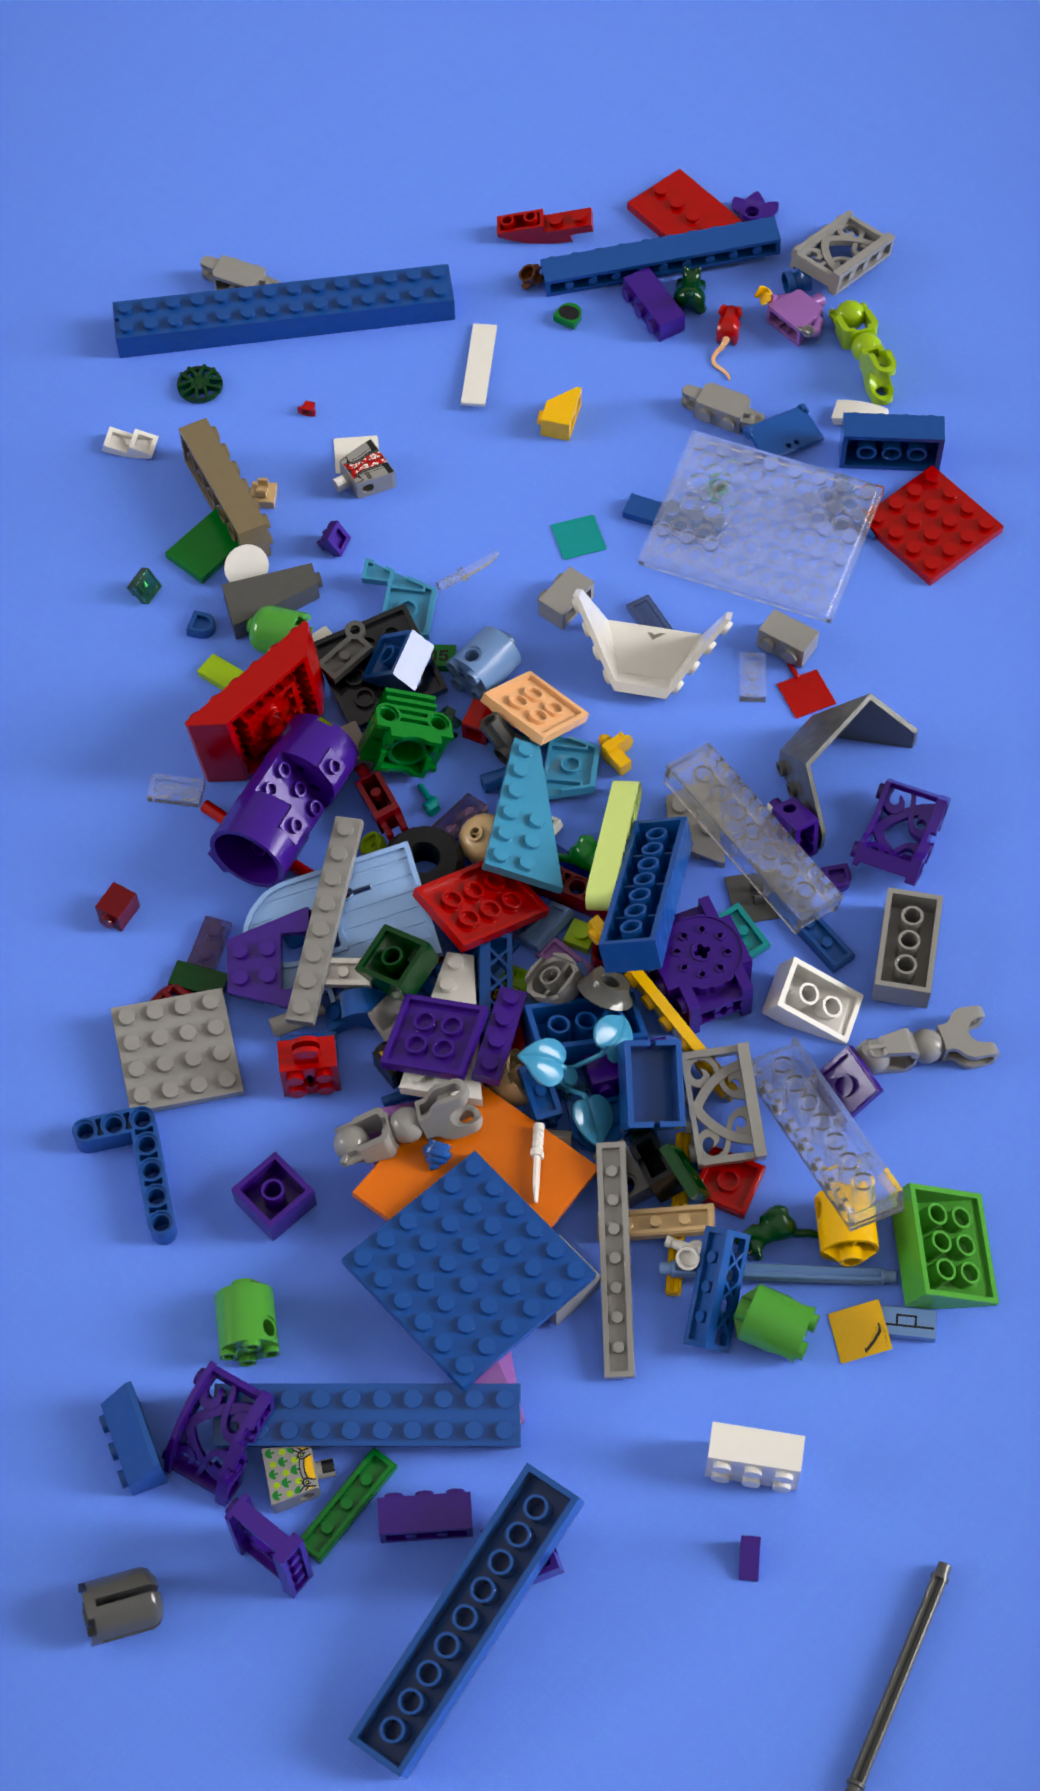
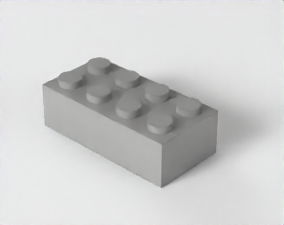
M888 887L871 1000L927 1009L932 988L943 896Z

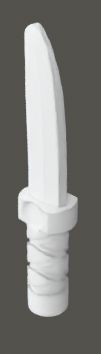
M540 1122L533 1124L532 1148L530 1149V1156L534 1160L532 1187L535 1203L538 1202L541 1160H544L543 1138L545 1125Z

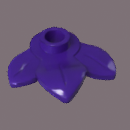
M756 191L746 199L733 197L731 206L733 211L740 215V219L746 222L775 216L779 209V202L765 203L760 192Z

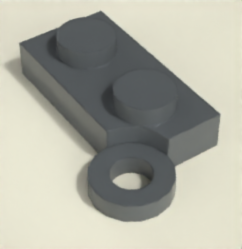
M360 621L349 622L345 626L346 638L319 660L322 672L334 684L338 683L374 651L373 646L364 639L366 629ZM353 628H359L360 632L358 634H352L351 630Z

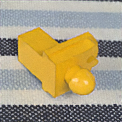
M619 732L613 738L608 734H601L598 738L601 746V757L620 776L631 770L632 761L625 752L631 748L633 738L628 734L624 735L622 732Z

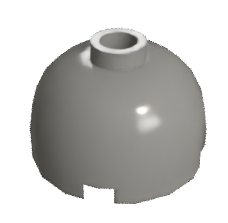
M557 952L552 953L554 956L545 960L542 957L537 960L525 976L526 990L536 1003L563 1004L579 997L580 991L577 987V980L582 977V974L572 957L566 953Z

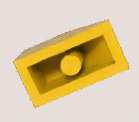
M575 387L546 401L544 410L539 411L537 425L541 427V436L570 441L582 404V388Z

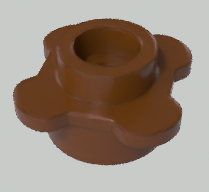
M527 264L521 268L519 278L523 282L522 288L524 290H528L531 286L542 282L543 276L540 274L541 267L538 264Z

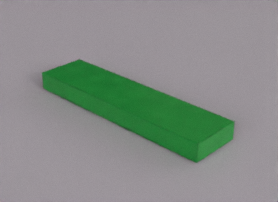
M373 1447L301 1535L308 1556L319 1564L323 1562L398 1469L397 1464Z

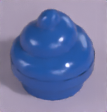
M429 1139L428 1144L424 1145L422 1153L431 1171L438 1169L440 1165L446 1164L451 1159L452 1154L449 1153L451 1145Z

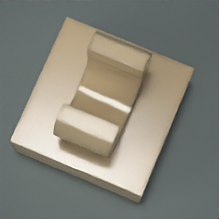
M258 478L257 481H252L251 497L256 496L260 508L274 509L278 492L277 483L269 482L268 478Z

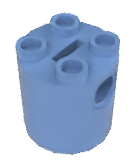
M485 626L446 663V667L453 678L450 682L457 691H465L473 699L481 701L483 693L497 687L521 664V656L516 648V642L511 635L492 626Z

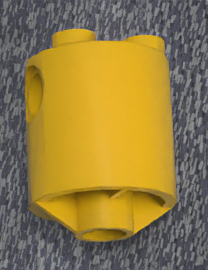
M838 1181L827 1182L823 1185L824 1190L818 1192L814 1197L820 1255L826 1260L839 1262L841 1266L852 1267L860 1265L879 1251L873 1193L870 1190V1185L867 1182H857L853 1185H841Z

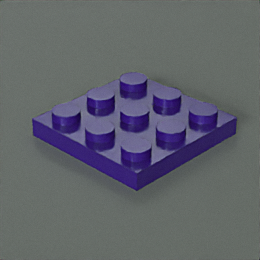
M406 993L380 1059L381 1068L447 1080L458 1078L464 1081L489 1014L488 1007Z

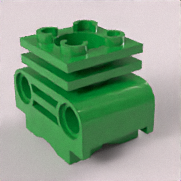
M385 687L359 741L360 760L373 762V770L395 771L405 773L411 777L424 779L428 771L436 772V765L449 741L454 739L451 720L443 713L436 712L437 704H434L436 696Z

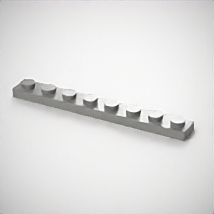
M335 816L285 1017L286 1022L289 1024L315 1027L363 831L364 822L362 819Z
M626 1142L596 1143L604 1378L605 1380L635 1378Z

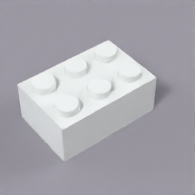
M712 1422L705 1476L711 1477V1480L719 1483H728L729 1480L742 1482L743 1486L758 1488L760 1485L770 1486L774 1491L788 1493L791 1490L796 1491L802 1468L805 1436Z

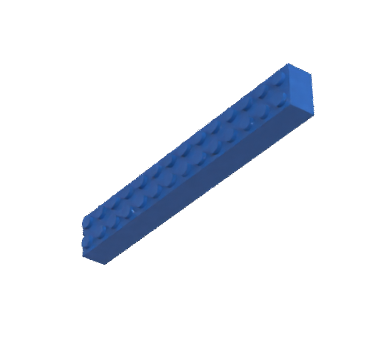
M448 264L112 302L115 338L120 358L455 320V303Z

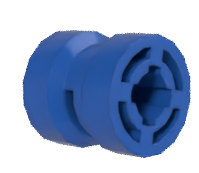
M798 269L794 273L790 270L782 272L781 279L785 294L792 293L798 289L804 292L812 289V278Z

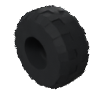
M430 826L412 827L397 834L387 845V847L408 841L415 863L429 861L437 865L431 871L418 872L422 885L465 868L460 845H458L452 835L439 828Z

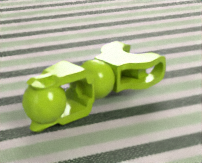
M846 300L837 309L829 310V317L835 325V333L841 347L845 350L851 349L852 355L860 362L859 368L863 375L865 390L871 402L876 405H887L893 401L894 388L890 376L896 374V360L891 350H885L881 340L877 337L878 320L873 312L868 309L865 302L860 304L856 300ZM862 324H864V329L857 330L861 327ZM883 388L886 395H879L876 393V390Z

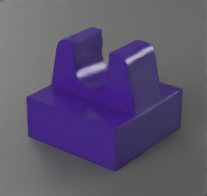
M330 521L327 528L322 531L323 536L317 541V545L322 551L330 552L333 557H341L351 537L339 521Z

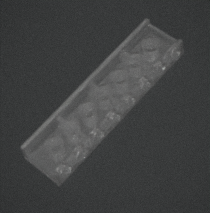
M709 742L666 765L667 769L663 782L795 935L800 932L801 928L828 912L838 910L840 902L844 898L842 893Z
M796 1037L791 1039V1044L756 1058L751 1057L758 1095L850 1232L904 1211L902 1187Z

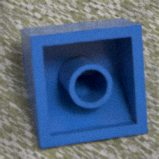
M413 629L383 634L377 642L361 679L364 682L382 688L388 687L410 692L415 691L421 683V676L431 660V654L435 646Z

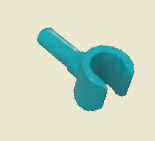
M420 783L417 787L426 800L422 804V808L428 816L433 817L441 810L439 800L436 796L429 794L423 783Z

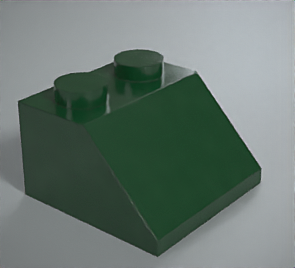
M384 924L355 967V970L384 993L403 1002L406 993L417 995L438 963L439 958L429 942Z

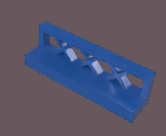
M507 933L493 939L494 941H505V951L500 955L490 947V941L474 948L477 1005L487 1006L489 1012L479 1039L480 1045L491 1016V1008L493 1009L495 1004L491 999V993L497 988L499 989L500 986L513 989L512 933ZM496 963L505 970V976L500 980L491 973V967Z
M705 1227L700 1262L697 1268L683 1344L729 1353L734 1327V1314L738 1306L751 1235L725 1228ZM734 1237L739 1239L738 1249L735 1254L732 1251ZM731 1269L733 1275L731 1282L728 1284L726 1278L728 1271ZM726 1299V1311L722 1313L721 1304L722 1301ZM720 1328L722 1333L720 1343L717 1345L714 1344L716 1331Z

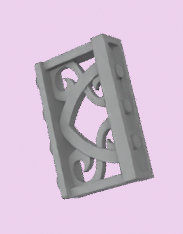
M848 210L844 214L838 215L828 225H824L814 235H810L807 240L797 244L791 251L790 267L792 269L798 268L826 285L828 292L837 295L891 255L896 236L889 232L883 234L853 216V212ZM829 246H851L853 257L838 256L832 258Z
M744 1042L737 1043V1045L682 1052L684 1101L688 1112V1117H685L686 1134H691L693 1145L688 1146L690 1162H696L697 1169L766 1160L767 1150L749 1043ZM737 1056L736 1061L729 1063L719 1069L713 1059ZM703 1061L711 1066L714 1074L710 1077L706 1070L699 1069L703 1077L695 1079L691 1074V1067L694 1063ZM728 1077L729 1084L732 1080H737L740 1084L739 1088L735 1091L730 1090L724 1079ZM718 1084L727 1096L737 1100H744L745 1106L733 1111L726 1127L713 1120L703 1109L708 1096ZM691 1086L701 1089L695 1101H693ZM737 1117H742L746 1121V1126L741 1128L736 1125V1131H733L732 1125ZM697 1119L707 1128L700 1134L698 1132ZM720 1137L725 1139V1147L720 1154L712 1156L704 1151L703 1141L706 1138L713 1140L714 1145L712 1148L718 1145ZM731 1142L752 1146V1151L728 1155Z

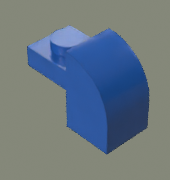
M353 988L340 992V1000L326 1007L328 1031H336L339 1034L356 1024L370 1030L376 1029L368 1017V1012L387 994L373 988Z

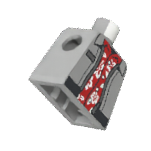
M371 439L341 458L339 461L341 475L332 479L333 486L338 493L350 488L355 496L360 499L396 487L395 471Z

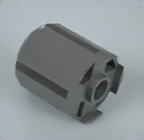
M138 1567L78 1584V1593H81L83 1598L82 1613L88 1637L95 1636L91 1638L92 1647L154 1630L160 1625L163 1618V1602L161 1593L157 1590L159 1587L157 1579L149 1569Z

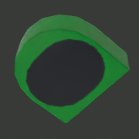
M575 303L562 304L553 315V321L575 330L581 321V308Z

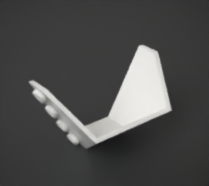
M576 589L573 595L574 598H572V604L576 613H580L583 618L582 627L587 637H591L594 646H592L594 656L597 661L601 660L603 664L604 679L617 692L666 699L671 692L675 695L683 686L684 682L682 679L687 673L692 675L700 665L698 659L703 653L709 655L717 643L714 640L719 634L724 636L733 625L730 621L733 612H726L703 634L608 620L583 589Z

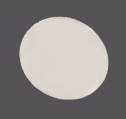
M251 544L241 545L233 549L227 556L224 564L225 576L229 582L267 574L269 569V562L265 552Z

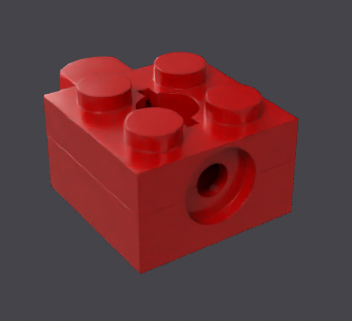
M334 1035L320 1037L300 1036L293 1040L277 1041L279 1073L284 1097L301 1098L306 1094L319 1093L321 1095H329L335 1091H341ZM308 1075H312L313 1082H309Z

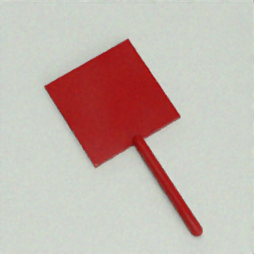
M786 662L794 678L780 682L777 686L796 719L836 704L817 669L799 675L794 665Z

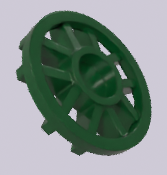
M206 364L194 367L188 366L187 370L183 373L180 372L177 380L179 395L184 400L196 404L214 400L223 388V381L219 372L216 371L215 367L211 368L206 366ZM208 391H215L211 395L208 394ZM195 393V398L189 396ZM205 393L204 398H199V394Z

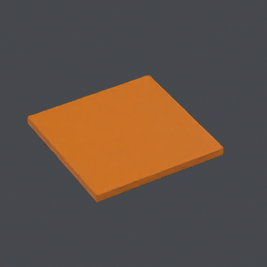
M482 1084L483 1106L474 1105L483 1117L481 1128L477 1132L459 1139L429 1138L451 1145L449 1153L452 1156L446 1164L440 1165L436 1170L431 1171L429 1169V1165L426 1163L425 1156L422 1153L423 1147L428 1144L429 1139L423 1133L413 1143L399 1142L396 1155L393 1158L379 1161L354 1189L352 1196L385 1221H388L472 1152L476 1151L553 1228L597 1175V1165L544 1128V1160H541L538 1202L535 1203L532 1187L534 1160L530 1156V1149L532 1148L533 1124L536 1122ZM471 1117L460 1122L467 1123L473 1118Z

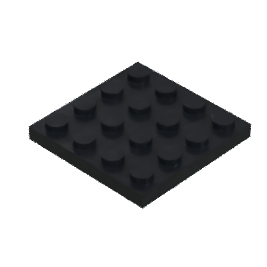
M405 603L362 621L366 629L364 639L373 646V650L383 634L413 629L421 635ZM353 628L351 630L352 634H358L360 632L359 628ZM345 629L314 642L319 660L346 638ZM372 653L336 684L323 673L347 724L356 721L360 730L367 727L368 721L385 689L364 682L361 679ZM432 656L421 676L420 685L415 691L411 692L436 697L448 692V688Z

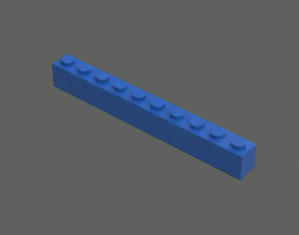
M775 216L746 222H736L730 225L714 226L703 230H692L681 234L666 235L654 239H643L627 244L621 243L616 246L540 259L542 281L546 297L620 284L623 283L624 277L647 267L658 277L683 272L685 266H688L690 269H695L696 267L702 269L780 254L781 237Z

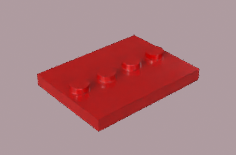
M680 168L627 202V210L659 237L743 222Z
M483 861L416 887L412 895L461 953L547 917L550 910L549 907L527 883L482 870Z

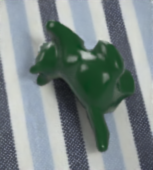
M685 266L682 278L677 279V290L674 293L673 299L681 310L690 307L697 314H703L707 310L704 293L706 281L701 279L700 267L690 269L688 266Z
M774 1205L760 1216L759 1224H752L742 1232L751 1235L747 1255L754 1257L756 1261L762 1259V1251L765 1245L791 1237L818 1238V1232L813 1229H798L795 1220L789 1215L788 1208L783 1205ZM735 1238L734 1243L739 1244V1239Z

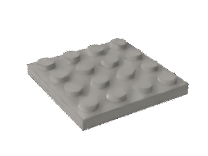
M222 988L111 1008L129 1108L146 1106L153 1112L244 1095Z

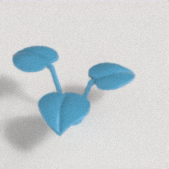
M606 1015L596 1022L593 1029V1038L596 1046L602 1050L576 1064H563L566 1060L565 1047L553 1038L537 1040L529 1044L517 1055L540 1085L545 1087L555 1086L556 1091L564 1089L566 1094H574L582 1098V1100H577L573 1104V1119L584 1138L595 1147L596 1143H602L607 1136L613 1122V1111L609 1102L602 1095L594 1094L588 1097L587 1093L573 1088L578 1080L576 1069L603 1057L605 1054L610 1062L618 1063L617 1044L624 1040H633L631 1026L623 1015Z

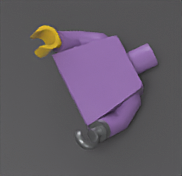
M761 285L754 295L755 298H760L762 305H768L766 322L797 347H800L809 337L818 338L824 324L822 306L826 304V299L821 293L817 292L810 297L804 291L798 289L792 293L776 295L766 286Z

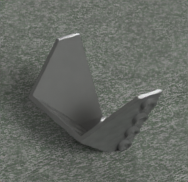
M871 693L812 715L781 748L779 761L776 762L780 777H785L789 796L798 799L819 819L818 847L820 850L824 847L826 829L810 765L835 738L913 748L916 744L918 729Z

